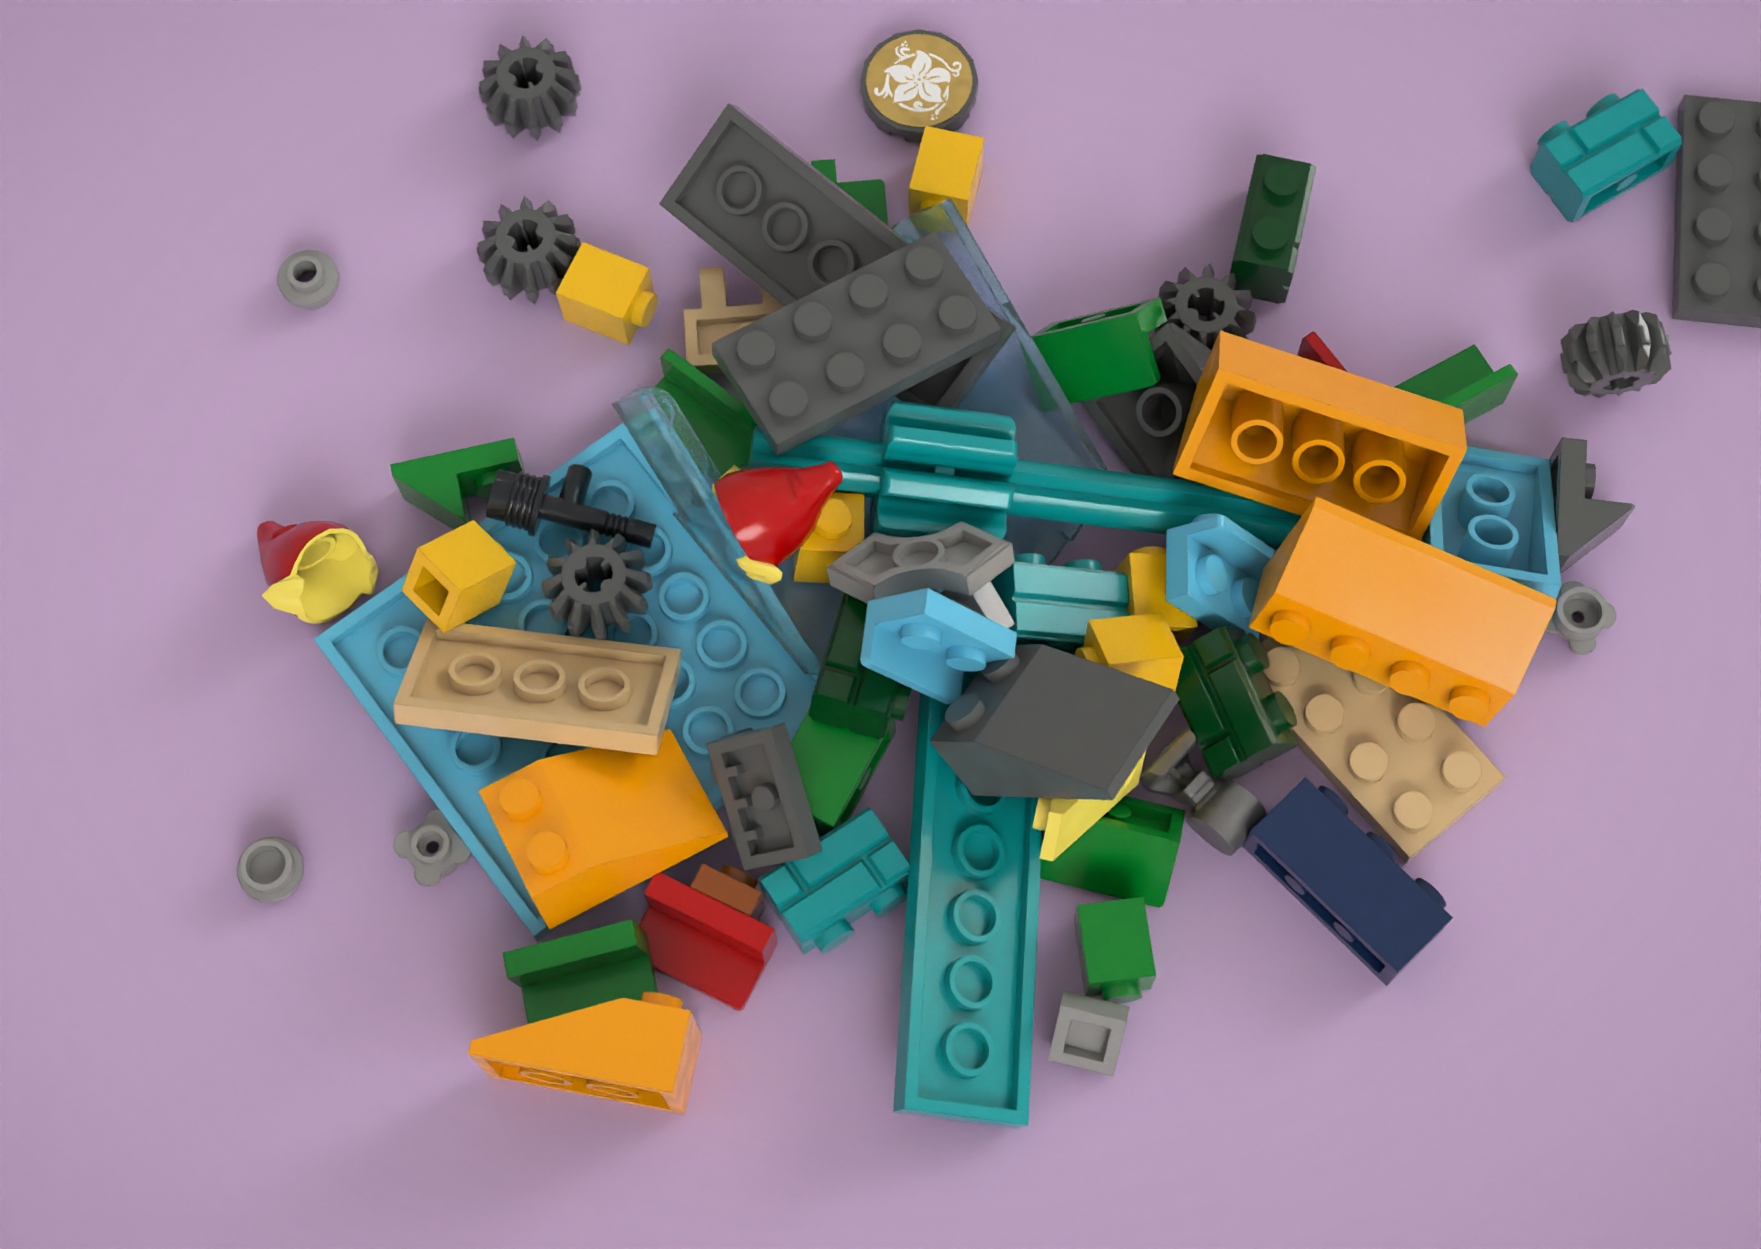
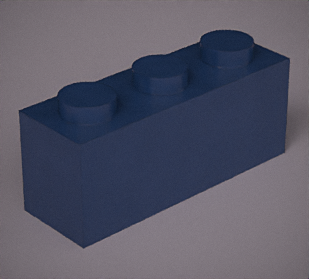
M1305 777L1250 830L1243 848L1373 974L1388 986L1446 927L1453 917L1444 909L1446 902L1436 888L1422 878L1413 880L1395 863L1397 855L1382 837L1371 831L1365 834L1347 817L1349 813L1348 808L1337 794L1322 785L1316 788Z

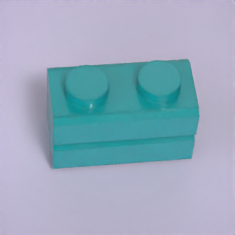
M1637 89L1621 99L1616 93L1609 94L1590 108L1586 114L1587 118L1573 126H1570L1567 121L1559 122L1539 138L1537 142L1539 148L1530 166L1531 175L1544 192L1552 196V202L1568 222L1579 219L1671 165L1682 144L1681 135L1665 116H1660L1659 108L1644 89Z
M1041 554L1014 555L1015 563L991 580L1015 622V625L1008 629L1017 633L1016 645L1043 644L1075 655L1076 650L1083 647L1088 620L1130 616V612L1126 611V607L1129 604L1127 575H1124L1122 572L1103 571L1101 562L1097 560L1079 559L1067 562L1063 566L1046 565L1045 556Z
M869 806L819 838L822 851L809 858L781 863L758 878L764 897L804 955L815 947H818L822 954L835 949L853 935L854 929L850 924L871 910L877 917L884 916L907 899L906 887L908 885L910 864Z

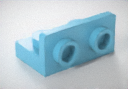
M1203 514L1195 517L1192 523L1167 529L1166 601L1212 630L1223 626L1244 629L1246 635L1252 633L1259 639V632L1248 627L1262 571L1276 551L1265 544L1264 541L1256 538L1221 514Z
M929 588L868 601L860 661L864 667L948 705L961 697L964 671H981L986 668V663L1014 658L1017 633Z

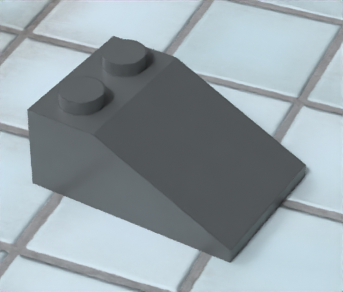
M1043 644L1016 645L1014 658L986 663V668L978 672L963 695L948 707L945 713V720L931 738L930 743L972 795L1114 800L1180 698L1171 688Z

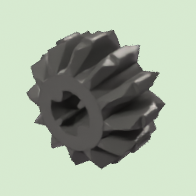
M523 35L519 48L515 50H510L499 43L497 51L499 60L484 61L482 72L485 79L479 82L480 86L478 88L481 101L487 106L486 111L489 120L495 126L504 124L506 132L513 139L525 129H529L531 137L538 142L541 128L547 126L561 133L563 126L561 117L576 116L578 108L576 97L580 95L579 92L581 91L579 76L575 74L570 56L567 55L566 51L555 53L553 44L547 38L535 48L531 47L530 42Z
M524 196L520 204V210L514 212L500 203L498 214L501 221H483L482 232L485 240L478 242L477 246L479 260L485 264L483 272L486 280L492 286L501 285L503 294L510 301L523 290H525L528 300L534 304L539 297V290L547 288L549 292L556 295L560 285L559 279L564 278L581 246L580 239L574 235L576 230L573 220L568 217V214L558 216L556 206L550 200L537 210H534L532 202Z
M1211 264L1203 269L1202 276L1198 278L1184 267L1178 274L1177 283L1165 280L1159 289L1158 297L1161 298L1167 321L1157 327L1154 334L1167 323H1174L1210 350H1212L1220 331L1248 339L1247 335L1254 331L1256 324L1255 313L1249 310L1253 300L1251 290H1235L1237 278L1234 272L1225 276L1222 280L1214 278L1215 272ZM1199 315L1208 317L1207 321L1199 320Z
M1637 310L1616 314L1612 311L1606 316L1590 317L1587 323L1575 324L1568 330V334L1561 339L1562 353L1560 358L1563 373L1567 374L1569 386L1573 387L1574 392L1583 396L1592 394V396L1600 398L1609 394L1620 396L1624 392L1640 391L1645 385L1656 384L1671 369L1669 355L1672 354L1669 336L1665 335L1663 324L1659 321L1657 314L1649 312L1640 313Z
M591 529L587 536L588 545L579 547L575 540L566 537L564 547L568 557L548 556L546 565L553 577L543 580L541 584L545 598L553 600L548 607L551 617L557 622L568 619V630L571 635L579 637L592 625L595 638L605 640L608 634L607 626L614 623L620 631L629 633L631 624L627 613L646 614L648 604L646 598L641 594L653 588L651 574L642 571L646 564L644 554L638 549L626 551V540L619 533L603 545L599 532ZM606 579L601 583V591L589 592L594 588V580Z

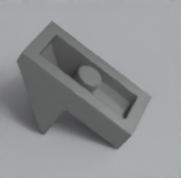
M1565 437L1560 439L1549 458L1560 574L1618 531L1635 508V505L1631 503L1591 499L1595 488L1596 467L1595 464L1586 463L1587 440Z

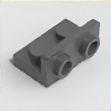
M785 722L755 730L750 727L741 729L706 744L711 758L712 775L720 788L730 822L731 838L738 849L744 871L809 858L822 851Z

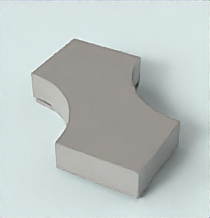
M960 521L943 531L920 537L900 538L874 532L826 568L830 586L868 604L869 600L925 588L955 591L971 596L1015 563L1011 543Z

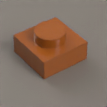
M702 864L690 886L758 921L765 909L762 892L755 889L758 884L757 880L746 872L727 864H723L720 871Z

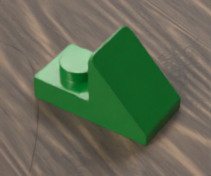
M514 438L390 464L392 476L404 500L453 530L471 521L467 497L475 495L481 498L490 497L494 479L499 469L514 473L521 471L525 473L523 460Z

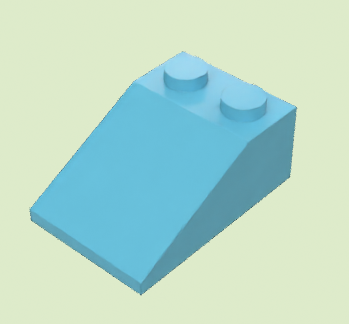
M1467 446V451L1421 541L1556 599L1561 588L1550 459Z

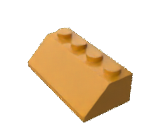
M1220 331L1197 383L1174 463L1173 475L1300 516L1304 514L1314 498L1319 497L1421 541L1467 451L1463 410Z
M1315 497L1264 567L1248 628L1270 636L1282 644L1291 645L1329 661L1341 669L1355 672L1388 686L1400 694L1412 696L1452 713L1459 719L1471 721L1485 727L1515 695L1554 613L1557 599L1319 497Z

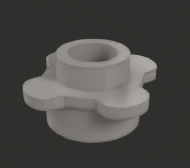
M1569 581L1560 588V598L1556 602L1554 613L1545 632L1548 634L1556 633L1566 640L1573 653L1586 655L1595 649V638L1603 628H1610L1615 623L1616 611L1596 590L1585 587L1580 582ZM1572 614H1581L1583 622H1575L1572 619Z
M439 809L429 811L425 815L422 824L412 831L400 832L394 840V851L396 854L409 860L415 869V880L420 885L426 887L438 884L441 878L453 873L459 865L467 863L472 855ZM432 842H436L439 845V849L435 853L427 851V846Z

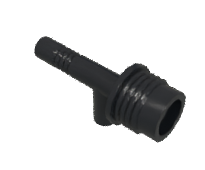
M572 464L568 467L559 498L548 495L551 476L544 474L542 478L541 476L537 477L529 473L525 474L523 471L514 473L499 469L494 479L486 511L487 518L505 522L506 526L511 525L513 528L524 529V531H528L529 536L533 537L538 531L541 519L587 532L594 529L600 535L605 534L606 537L611 536V538L619 533L625 538L627 543L649 549L651 548L657 524L635 518L628 519L627 516L622 517L620 514H610L606 510L584 505L592 478V471L579 464Z

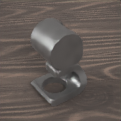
M1186 729L1177 735L1140 775L1139 782L1148 792L1168 795L1179 803L1187 802L1192 807L1191 815L1186 820L1190 828L1221 853L1233 855L1246 841L1250 830L1267 815V812L1260 801L1238 782L1225 778L1223 781L1215 783L1205 769L1199 772H1195L1192 769L1188 752L1195 745L1196 737L1192 731Z

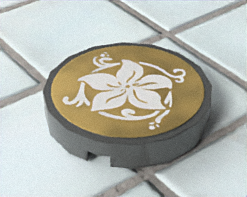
M917 29L896 33L874 48L864 62L860 80L861 96L866 114L878 129L890 136L891 132L896 135L905 136V141L921 143L925 126L949 131H956L963 126L976 102L978 77L973 59L960 43L939 32Z

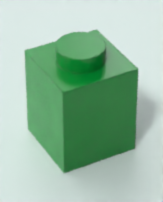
M1144 897L1077 905L1074 926L1085 996L1101 995L1102 1000L1116 1004L1141 999V990L1151 989L1156 977Z

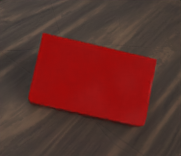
M661 872L654 875L644 892L649 906L639 923V926L647 934L653 968L736 1011H741L744 1009L778 944L775 929Z

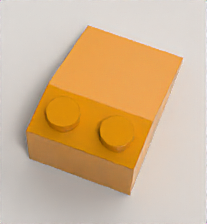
M671 729L664 730L658 755L590 747L537 760L478 790L534 904L549 930L729 837Z
M643 992L641 1001L620 998L471 1040L468 1055L492 1078L685 1114L702 1035L691 1010L682 1009L683 1000L667 994Z

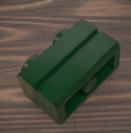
M1268 154L1256 155L1229 273L1234 272L1237 278L1235 290H1251V296L1254 299L1277 304L1285 303L1294 274L1317 168L1311 165V163Z
M844 592L812 694L808 716L814 721L838 728L848 727L850 731L876 739L884 738L890 718L903 722L912 688L861 664L860 656L868 604Z
M1223 626L1193 641V644L1180 648L1184 658L1175 693L1180 698L1178 704L1190 730L1196 737V743L1212 778L1234 779L1241 777L1263 765L1264 762L1273 760L1298 745L1291 730L1292 727L1297 725L1295 712L1287 698L1280 691L1273 692L1263 671L1270 665L1269 658L1255 635L1252 633L1246 635L1244 629Z

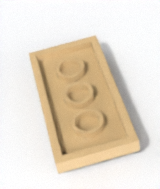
M426 619L393 703L395 724L658 755L681 670V649L464 623L443 633L430 619Z
M1268 637L1261 643L1270 663L1269 667L1263 670L1273 692L1280 691L1287 698L1295 712L1297 725L1292 727L1291 730L1298 743L1297 746L1378 835L1391 846L1405 864L1495 790L1506 778L1444 710L1412 696L1400 694L1388 686L1355 672L1341 669L1329 661L1296 647L1282 644L1272 637Z

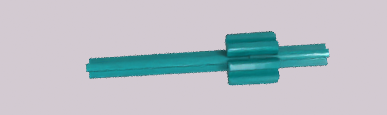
M892 401L883 412L879 430V441L819 434L776 456L758 426H754L750 444L748 469L758 467H811L821 465L827 461L834 462L840 468L843 480L835 492L864 494V497L870 498L869 514H871L869 529L871 535L877 532L888 536L920 537L943 531L962 521L1000 539H1004L1007 515L1166 535L1167 529L1192 523L1193 519L1197 516L1221 514L1256 538L1264 541L1271 548H1279L1301 518L1300 515L1195 481L1017 459L1018 442L1014 441L1016 425L1012 417L1003 414Z

